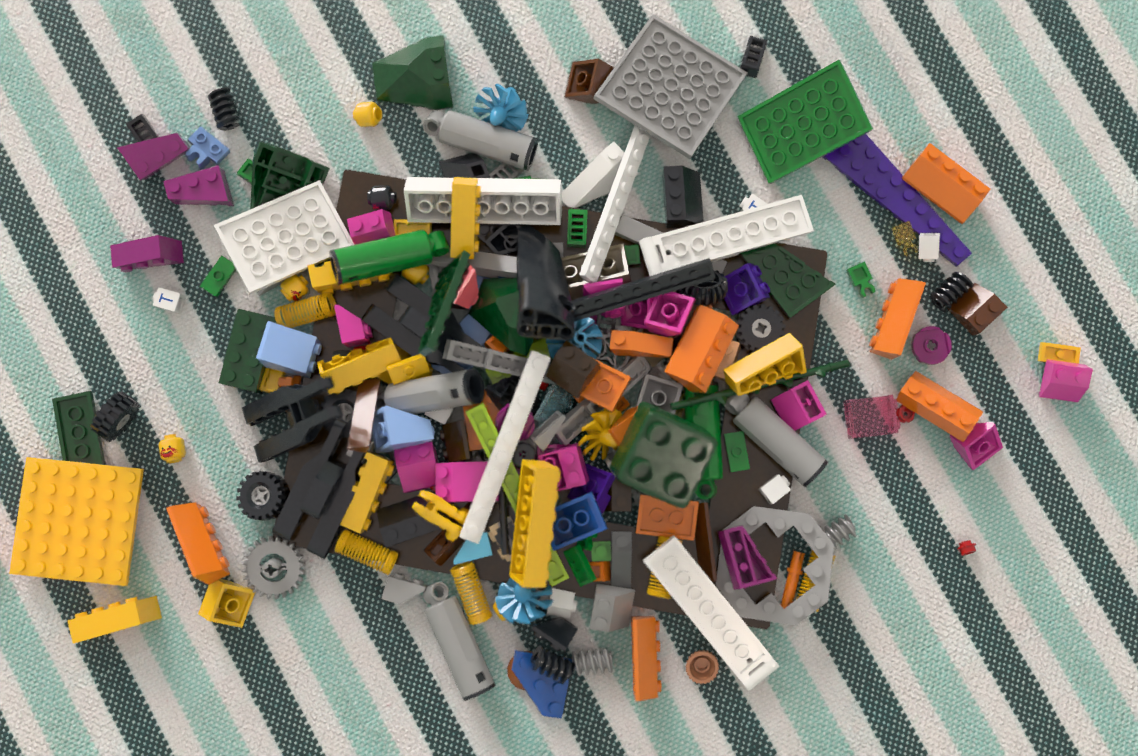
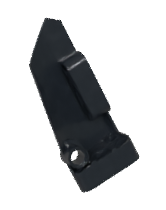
M528 224L519 227L517 251V291H519L517 333L523 337L570 340L575 336V304L571 300L560 252L549 239Z

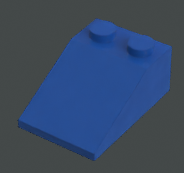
M592 492L555 507L556 519L553 522L552 530L554 537L551 546L553 551L608 529Z

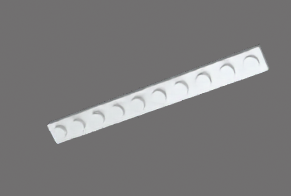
M636 125L632 131L579 274L588 283L598 281L651 136Z
M532 350L530 352L459 535L460 538L479 544L549 364L550 357Z

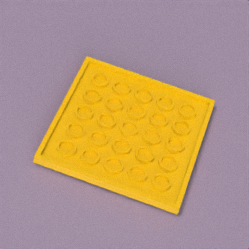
M26 457L9 574L128 586L144 469Z

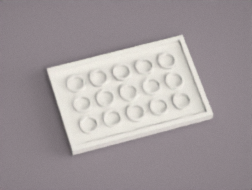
M320 180L214 225V229L249 295L308 269L307 265H318L329 260V250L354 245Z

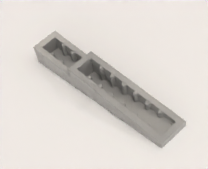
M623 214L615 231L616 236L635 244H639V241L646 237L663 233ZM724 260L712 262L713 270L723 273L727 262Z
M449 251L443 256L433 257V261L430 264L446 267L455 258H450ZM475 252L474 259H468V262L476 270V275L487 278H498V276L517 278V257Z
M449 339L446 341L442 357L520 377L528 360L525 357ZM549 363L543 376L542 382L557 385L546 377V374L551 365Z
M635 356L619 370L631 377L623 395L652 369L644 357ZM584 399L565 415L566 419L555 434L556 439L561 444L568 445L581 432L583 426L594 420L591 415L603 411L604 408Z

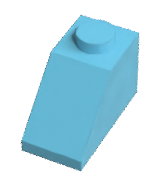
M483 532L479 544L466 540L453 561L454 565L494 555L488 532Z

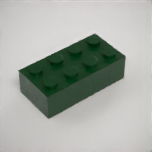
M242 309L237 310L219 384L259 394L262 393L259 387L266 367L256 357L267 321L276 323L275 317Z

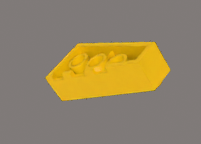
M330 261L324 262V265L321 267H315L314 264L307 265L312 288L319 294L325 292L333 294L335 290L339 289L341 291H348L353 289L352 286L360 285V287L371 285V282L377 280L385 282L393 275L392 272L338 285L335 281Z

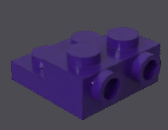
M747 263L725 276L728 282V292L726 293L725 301L732 315H737L747 308L770 298L768 294L770 288L760 278V275H762L761 269L757 265L754 266L753 263Z
M585 463L589 477L588 483L571 488L567 498L573 500L592 492L601 514H603L611 499V496L607 493L615 476L612 473Z

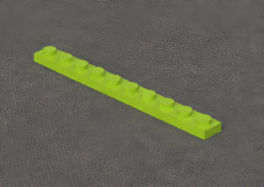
M481 403L465 412L489 459L499 434L484 403ZM511 460L502 482V487L516 513L520 476ZM550 546L551 560L548 564V580L551 586H554L568 579L569 576L556 550L553 551L552 546Z

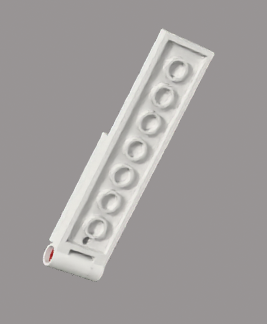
M799 195L659 235L641 239L639 244L649 276L707 258H710L711 262L736 256L741 252L809 234L814 230L803 196Z
M674 535L643 560L749 691L780 667Z

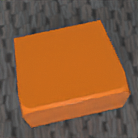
M610 561L589 562L597 578L595 581L611 580Z

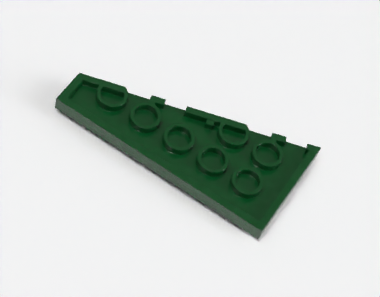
M775 243L739 253L746 263H753L754 266L757 265L761 269L762 275H760L762 282L768 284L770 295L789 319L836 285Z
M462 251L438 273L439 281L435 284L437 291L432 296L427 315L430 319L425 323L424 327L427 331L422 336L418 351L424 357L430 352H435L439 345L438 337L445 329L444 322L452 311L450 306L457 298V288L461 286L464 280L462 275L470 264L468 262L470 254L466 251Z

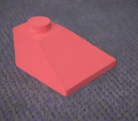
M469 264L468 269L462 275L464 280L461 286L457 288L456 293L458 295L454 301V304L467 309L477 302L479 293L476 270L471 264Z

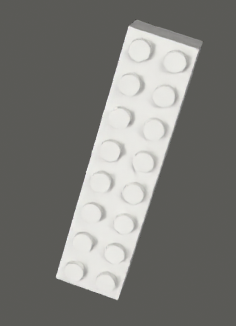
M407 177L404 197L408 222L451 223L452 182L454 178ZM475 178L478 179V186H481V197L478 198V204L481 205L478 223L561 225V180Z

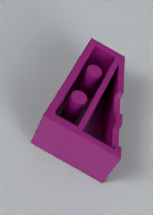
M179 133L117 147L139 180L143 181L186 154L190 148Z
M219 165L163 181L167 197L174 204L234 206L225 171Z
M161 235L110 245L112 268L121 269V272H132L133 269H147L149 267L184 263L182 241Z
M743 525L718 532L734 590L777 579L767 566L765 559L762 558L756 549V545Z

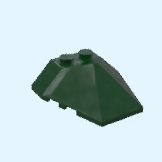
M444 36L423 38L372 63L377 100L395 104L412 105V107L429 108V110L453 108Z
M259 142L252 163L250 210L319 180L323 185L330 168L276 145Z
M517 278L483 279L478 290V300L471 307L469 315L509 350L527 356L534 338L523 337L517 333L519 303Z

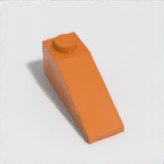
M612 330L609 349L615 356L671 358L674 339L634 331Z

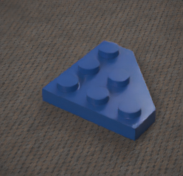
M515 650L511 670L536 705L540 714L546 717L562 719L569 679L562 685L559 683L560 677L557 681H554L553 674L550 678L546 677L547 671L542 675L539 674L540 667L533 671V664L531 663L533 653Z

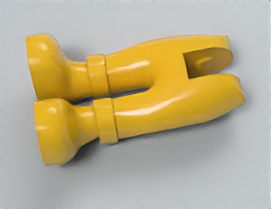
M421 490L419 496L428 501V504L424 507L414 502L412 508L425 520L439 526L443 530L446 529V539L454 541L460 535L462 527L443 517L437 510L455 519L459 524L464 525L469 509L463 507L457 510L455 506L450 505L436 494Z

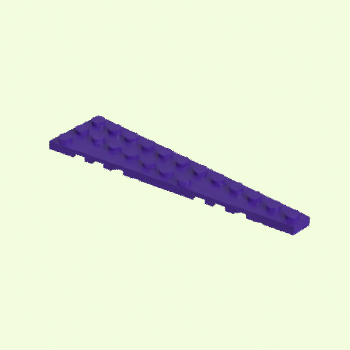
M867 134L822 157L832 163L839 172L844 174L883 208H887L899 221L901 220L909 226V229L914 233L916 232L918 235L920 233H940L939 253L955 267L972 254L916 189L901 179L903 177L901 172Z

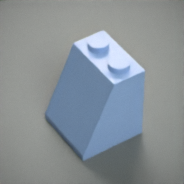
M267 321L256 358L266 368L310 378L311 373L315 372L316 356L321 352L322 344H320L321 342L316 336Z
M389 406L381 407L374 414L372 433L374 435L376 453L390 452L427 443L434 439L435 431L429 419Z

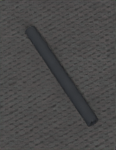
M501 485L499 490L502 555H509L506 493Z

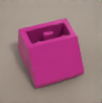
M809 380L771 399L779 417L794 431L827 415Z
M578 443L538 455L539 460H544L559 468L560 481L557 484V491L588 483L589 477L581 447Z

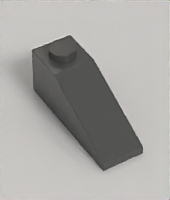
M611 531V586L631 589L632 532Z

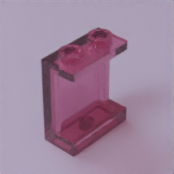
M893 395L843 401L848 439L898 433L900 420L896 418L895 410H897L898 405Z

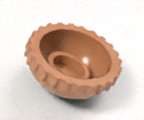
M708 650L695 651L686 661V672L693 682L706 684L711 680L713 681L716 674H718V660Z

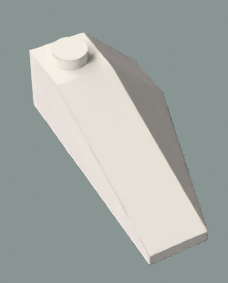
M613 141L561 193L562 202L567 207L578 208L590 203L594 199L608 195L624 156L623 150Z

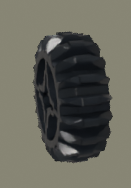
M716 270L714 271V279L676 290V293L695 298L694 304L698 306L704 305L707 307L709 304L714 306L715 303L719 304L725 299L728 292L727 278Z

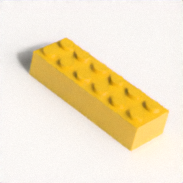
M522 460L509 577L523 588L546 587V581L549 579L548 564L551 560L550 546L554 537L552 528L553 522L556 519L555 502L558 500L557 484L560 481L559 468L544 460Z

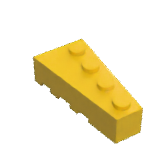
M454 177L450 258H456L462 251H466L470 254L469 259H474L475 252L479 253L478 235L480 233V223H478V216H480L481 205L478 204V198L481 197V186H478V179Z
M790 333L723 369L726 383L738 396L758 390L764 384H769V386L775 384L778 379L785 378L787 380L792 378L795 373H807L803 346Z
M390 337L367 345L365 350L357 348L351 350L347 356L343 357L339 354L333 356L329 362L325 363L324 360H321L317 364L322 378L332 376L335 387L328 390L329 394H338L344 391L346 387L361 384L367 378L378 377L381 372L387 370L386 366L397 363L401 359Z
M367 452L364 457L367 459V463H364L359 470L360 481H357L356 485L352 488L355 494L340 524L357 533H364V530L367 531L372 522L370 516L372 512L375 513L380 503L377 500L380 494L383 495L387 488L386 479L388 476H392L395 469L393 460L374 452Z
M157 596L141 600L133 597L126 599V604L123 605L120 602L109 604V609L104 610V607L92 609V614L89 615L87 611L75 614V619L67 621L73 644L161 619L162 615Z

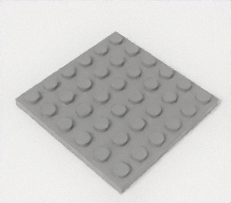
M652 14L596 92L594 100L688 159H691L746 77L747 72Z

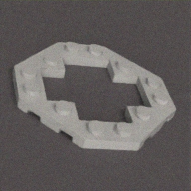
M753 506L723 530L743 525L748 535H750L766 522L776 536L780 537L794 526L818 556L817 559L803 569L815 586L785 609L772 593L756 605L743 588L733 589L722 545L720 547L716 586L740 617L798 625L828 602L834 544L809 513Z

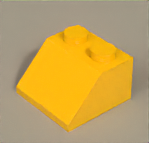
M220 579L208 586L198 614L211 622L242 628L255 593H253L251 588L229 580Z

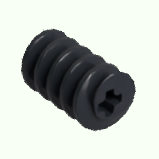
M228 87L215 89L208 95L216 127L222 131L232 130L240 126L239 123H235L239 120V116L234 115L237 113V110L232 108L235 106V103L230 101L233 96L228 94L231 91Z
M954 272L951 277L946 279V282L941 284V287L936 288L935 292L930 294V299L939 310L946 313L944 307L952 308L950 301L956 304L957 299L955 296L961 299L963 297L961 291L968 293L966 286L973 288L974 284L965 274Z
M538 646L531 657L533 671L540 667L539 674L542 675L547 671L546 677L550 678L553 674L554 681H557L560 677L559 683L562 685L570 678L575 668L574 662H570V660L564 659L560 655L557 656L556 653L550 652V650L544 649L542 646Z

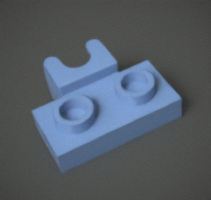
M200 126L189 137L188 141L192 146L185 156L188 161L199 158L196 163L199 166L198 168L203 170L210 163V160L218 165L230 153V150Z

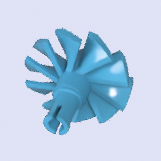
M495 84L499 94L498 98L494 95L492 88L484 87L482 91L490 96L492 101H488L478 94L475 102L483 103L489 108L473 107V111L479 117L490 113L482 121L489 122L494 126L521 131L528 118L526 101H521L516 90L512 87L505 89L503 86Z
M590 317L575 321V336L568 341L590 357L596 359L597 355L587 349L584 344L600 354L602 340L587 339V337H603L600 329ZM546 339L548 351L552 359L566 340Z
M510 577L506 584L503 582L500 584L498 596H495L500 615L502 614L512 624L516 621L527 625L538 618L544 617L546 614L535 607L538 605L547 609L553 604V599H536L540 596L552 595L551 586L549 585L540 592H535L537 588H523Z

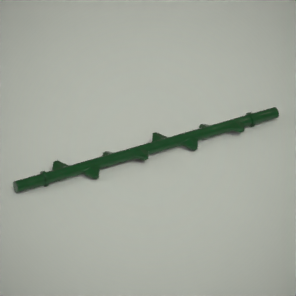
M848 360L835 363L829 362L827 365L806 369L807 373L804 374L795 373L792 378L787 380L785 378L778 379L775 384L770 386L783 384L788 388H792L794 380L814 375L824 378L826 372L831 373L834 370L849 367L850 363ZM764 384L761 386L760 389L770 386L769 384ZM730 386L729 389L709 394L696 392V397H688V399L670 403V409L674 411L686 407L691 408L694 405L714 400L725 405L727 397L737 394ZM760 389L752 392L755 394H759Z

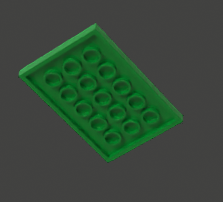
M841 60L833 62L737 116L769 184L874 130Z

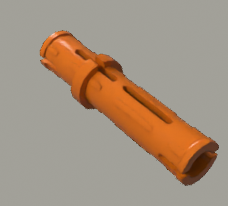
M793 551L790 567H787L788 576L780 604L784 609L794 601L799 577L803 573L801 568L805 553Z

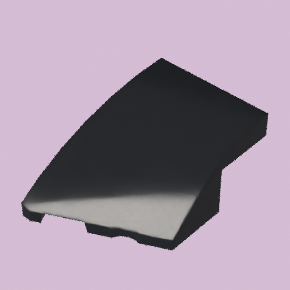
M480 224L478 237L494 254L503 255L518 251V228L521 226L519 224Z
M511 375L509 378L501 379L495 384L487 385L484 389L499 410L504 408L506 404L511 403L521 378L520 376ZM535 397L530 410L533 417L543 403L537 397Z

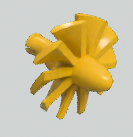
M615 408L612 413L604 409L591 415L594 420L581 429V431H586L588 435H585L578 443L581 446L590 440L582 453L584 456L594 448L590 460L594 461L601 446L602 460L606 459L609 447L616 451L618 445L608 430L623 415L619 410Z

